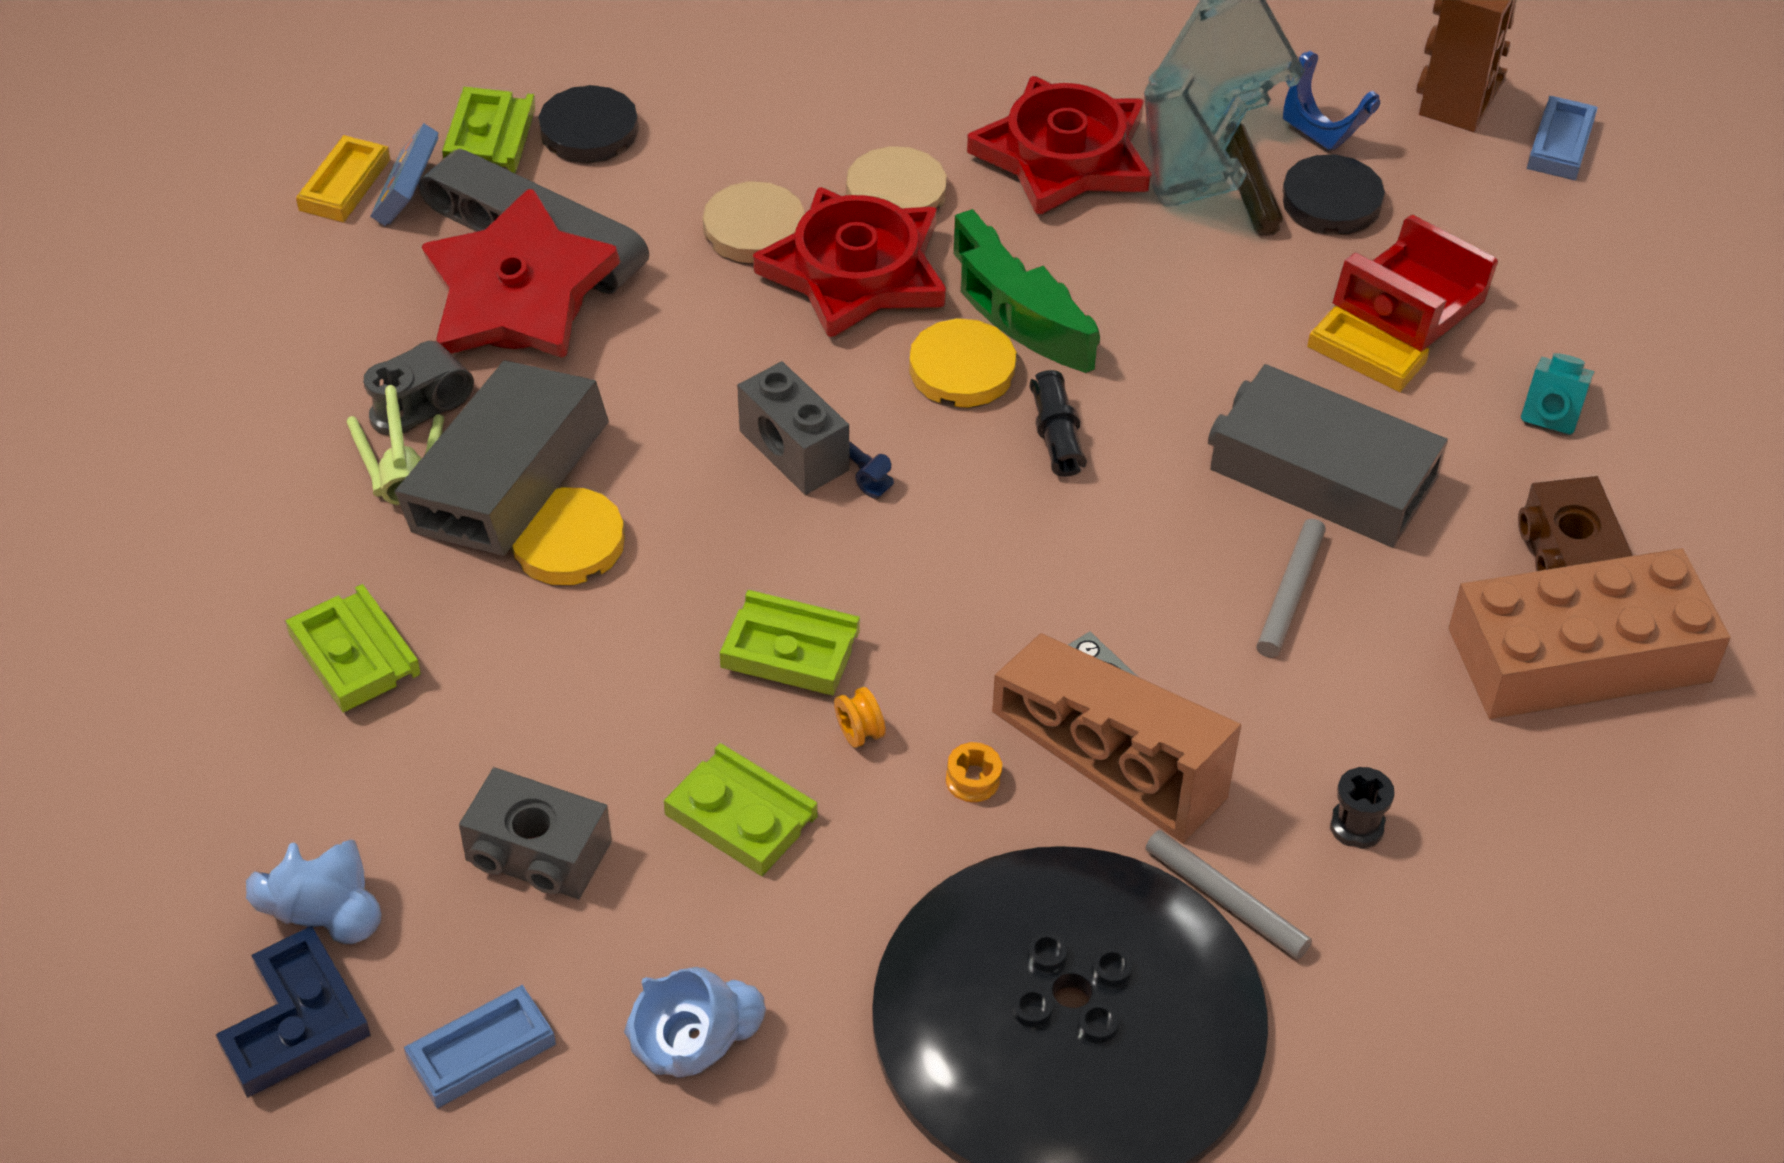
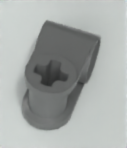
M430 340L422 342L413 349L388 361L373 365L366 371L363 380L367 394L372 397L373 405L369 410L370 424L373 429L386 435H390L385 388L388 385H393L396 388L400 411L403 410V416L401 417L403 433L408 432L416 425L437 414L457 408L467 400L474 387L472 374L440 343ZM383 379V385L380 386V380Z

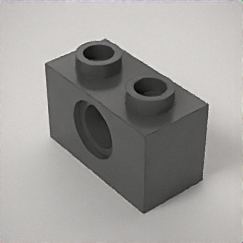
M783 361L737 385L739 431L804 495L809 494L850 470L849 423Z
M496 767L492 768L459 823L465 859L479 870L494 875L503 873L526 881L541 892L547 894L561 893L579 900L612 842L607 804Z

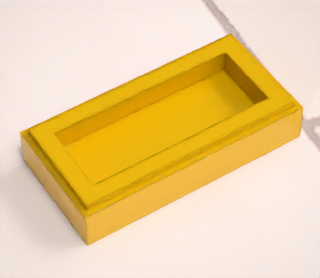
M343 135L296 196L298 210L344 223L391 160L388 146Z
M1336 305L1310 332L1307 345L1308 348L1398 392H1401L1424 366L1429 353V348L1420 352Z

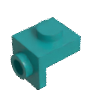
M1554 353L1552 359L1542 356L1535 368L1521 419L1524 422L1562 433H1574L1595 371L1585 369V362L1574 356Z

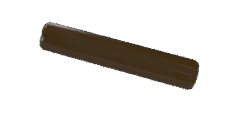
M1240 122L1234 125L1226 123L1221 127L1222 134L1218 140L1254 230L1260 235L1268 232L1274 235L1280 230L1279 224L1282 222L1283 217L1244 124Z

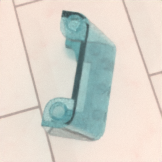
M1200 0L1158 69L1149 76V83L1144 91L1151 184L1163 206H1178L1238 190L1247 174L1238 158L1231 159L1225 150L1247 111L1269 104L1271 98L1267 92L1271 88L1284 81L1288 87L1295 86L1305 72L1266 0Z

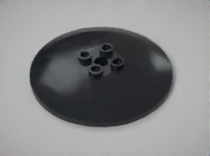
M1069 846L1036 847L993 856L955 873L930 890L912 907L900 922L886 946L874 984L872 1005L873 1036L878 1061L886 1083L898 1105L913 1125L933 1145L958 1163H1197L1223 1141L1242 1117L1257 1088L1266 1055L1268 1011L1264 989L1249 951L1235 929L1210 902L1178 878L1135 858L1110 851ZM1072 987L1083 991L1088 996L1089 1001L1081 1007L1070 1008L1061 1005L1053 995L1060 989Z

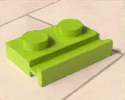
M464 86L442 149L443 159L452 151L463 149L500 167H508L509 171L516 174L535 113L534 94L527 93L525 99L513 98L511 91Z
M363 584L356 586V593L342 599L337 595L285 620L289 636L342 713L397 687L396 680L410 674L412 678L421 675L418 659Z
M747 590L743 608L738 610L720 650V668L834 696L851 655L854 639L860 633V617Z
M719 743L714 748L715 754L707 762L702 761L663 800L664 812L673 821L763 877L801 836V829L807 822L813 823L818 817V802L722 743Z

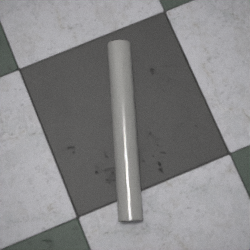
M1307 519L1303 524L1256 646L1257 651L1265 657L1273 658L1279 655L1326 531L1324 523L1320 520Z
M1157 830L1150 837L1145 847L1146 851L1298 960L1309 949L1312 938L1162 830Z

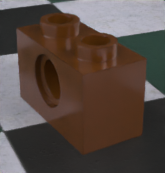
M1598 476L1531 484L1526 505L1521 507L1518 513V527L1522 539L1530 542L1536 556V571L1633 556Z

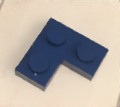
M312 926L251 955L255 969L275 1005L216 1034L219 1046L247 1098L371 1036L367 1020Z

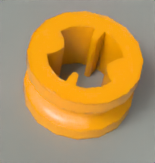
M863 686L856 689L853 698L849 699L846 695H840L835 698L834 709L839 726L852 747L858 748L863 746L867 736H871L875 740L885 736V723L881 709L874 695L867 687Z
M968 742L959 745L952 750L948 757L945 783L949 792L965 802H980L989 799L1000 786L1002 773L1001 758L992 747L983 743ZM970 765L982 768L979 780L965 777Z

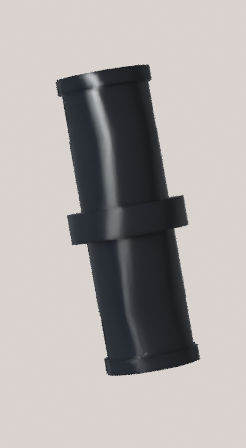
M1056 370L1039 372L1035 375L1036 380L1031 379L1029 385L1038 411L1035 422L1039 436L1046 441L1053 473L1062 477L1073 476L1081 472L1080 467L1085 468L1087 465V459L1083 453L1077 432L1080 428V418L1077 410L1070 406L1062 373Z

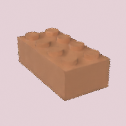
M1683 548L1460 583L1448 628L1489 719L1713 682L1731 638Z

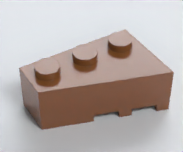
M1435 0L1433 14L1438 15L1439 20L1438 25H1434L1431 29L1425 45L1424 54L1431 56L1429 65H1425L1417 84L1416 93L1423 95L1419 115L1467 131H1476L1506 79L1507 69L1500 67L1499 64L1501 55L1507 57L1510 51L1511 42L1506 41L1505 38L1507 30H1511L1514 22L1516 0Z

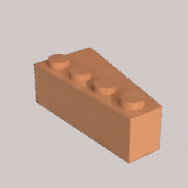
M1043 633L1035 637L994 675L992 712L1182 844L1228 799L1242 724Z

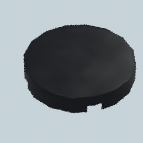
M587 85L569 88L550 98L543 105L538 117L542 143L548 149L549 146L556 149L557 156L575 162H598L617 156L616 150L625 144L626 149L634 143L639 131L635 104L625 94L610 87Z
M1335 154L1314 155L1298 161L1287 171L1282 188V201L1285 211L1295 222L1312 231L1325 233V228L1339 229L1338 234H1351L1368 228L1379 218L1385 195L1382 180L1371 167L1354 158Z

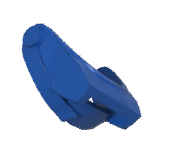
M1313 51L1304 52L1299 56L1296 63L1298 67L1287 92L1283 119L1328 150H1334L1350 138L1361 125L1366 123L1371 114L1377 111L1381 103L1379 100L1380 96L1374 91L1368 92L1352 114L1343 120L1332 122L1321 113L1312 93V77L1318 62V55Z

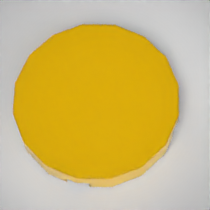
M956 318L937 322L921 331L911 344L909 374L914 386L928 399L941 403V398L955 401L954 407L969 408L988 404L1006 393L1011 386V379L1015 376L1016 351L1010 338L997 327L979 320Z
M561 487L552 493L513 544L511 550L514 558L521 564L522 570L531 578L550 585H576L588 581L587 575L594 574L598 570H600L602 575L614 566L624 548V522L617 506L603 494L586 488Z

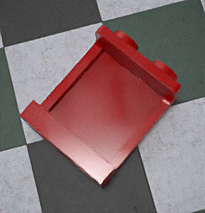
M1410 215L1403 221L1397 242L1375 259L1370 260L1355 252L1344 260L1332 304L1422 352L1485 302L1498 260L1496 257L1415 215Z

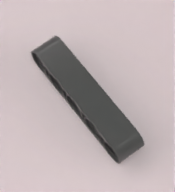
M456 149L419 180L418 188L420 194L433 210L476 232L489 227L526 190L533 189L559 231L616 246L621 262L593 287L600 292L606 294L615 293L649 260L650 253L647 244L630 227L466 150Z

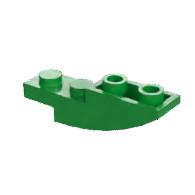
M974 209L955 215L953 254L962 264L960 292L973 307L995 327L1035 353L1083 373L1095 370L1097 345L1100 343L1098 326L1091 316H1085L1075 304L1067 287L1061 282L1058 283L1044 265L1026 271L1021 260L1017 257L1013 258L1003 246L996 230L992 226H987Z

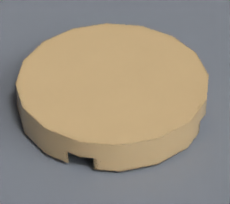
M889 146L871 150L854 161L847 173L846 195L874 196L890 201L901 208L929 206L935 208L939 206L941 208L945 203L947 175L940 162L928 153L910 147Z
M753 181L734 184L715 193L705 205L703 233L706 240L708 238L712 242L713 249L721 256L737 262L753 263L754 253L795 233L797 224L805 214L800 199L781 186L769 182Z

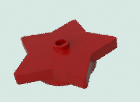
M1031 76L1023 95L1012 105L1009 116L967 134V153L1016 174L1034 212L1039 215L1087 190L1148 192L1150 189L1151 173L1131 143L1143 115L1144 100L1141 98H1112L1103 91L1090 86L1075 83L1051 84L1037 76Z
M820 187L815 192L810 209L798 222L795 233L753 254L755 274L808 296L828 337L838 335L880 308L944 307L946 302L945 285L924 255L936 227L935 207L901 208L882 198L868 195L841 196Z
M533 189L526 190L485 230L423 243L421 247L429 265L448 290L436 341L451 354L490 344L506 349L532 347L563 358L567 356L572 322L581 308L584 295L621 262L616 246L559 231Z

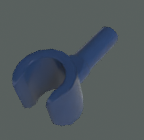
M849 440V458L860 468L855 476L859 488L869 497L879 498L894 485L893 478L887 475L892 467L890 458L885 454H877L872 458Z

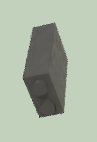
M504 360L395 490L410 531L505 556L552 493L559 487L609 423L596 380Z
M1264 364L1252 382L1245 380L1241 384L1234 398L1232 410L1227 416L1220 414L1217 417L1208 437V444L1214 446L1210 470L1394 548L1438 479L1448 441L1447 438L1267 364Z

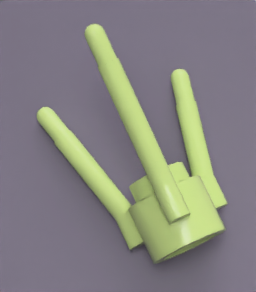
M388 385L385 388L391 448L384 453L379 464L357 418L354 416L348 417L347 425L372 479L373 494L377 497L382 496L385 501L391 504L400 505L395 490L422 458L417 455L413 448L404 446L397 391L393 385ZM437 414L433 418L425 454L442 435L444 417L441 414Z

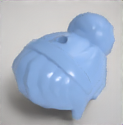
M352 839L344 841L342 844L334 845L320 857L311 861H306L302 858L298 844L293 842L289 844L283 861L270 874L253 872L246 880V899L256 911L273 915L276 919L286 924L293 923L306 927L324 926L329 930L332 939L342 944H355L367 939L376 931L382 914L380 905L374 895L364 889V868L356 841Z
M699 967L672 971L669 976L658 979L646 977L641 981L643 991L639 994L633 1005L624 1033L630 1041L631 1052L654 1074L673 1075L677 1078L702 1073L703 1070L722 1058L734 1040H746L758 1030L766 1011L764 996L755 986L747 985L739 980L724 982L713 972ZM698 1030L700 1032L697 1038H690L693 1031Z

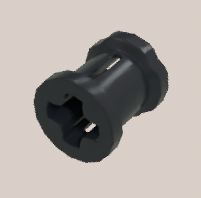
M1357 767L1348 770L1341 776L1337 786V798L1340 803L1333 809L1330 830L1334 837L1342 844L1365 849L1375 846L1382 840L1386 822L1384 813L1390 809L1395 796L1394 786L1385 774L1370 767Z

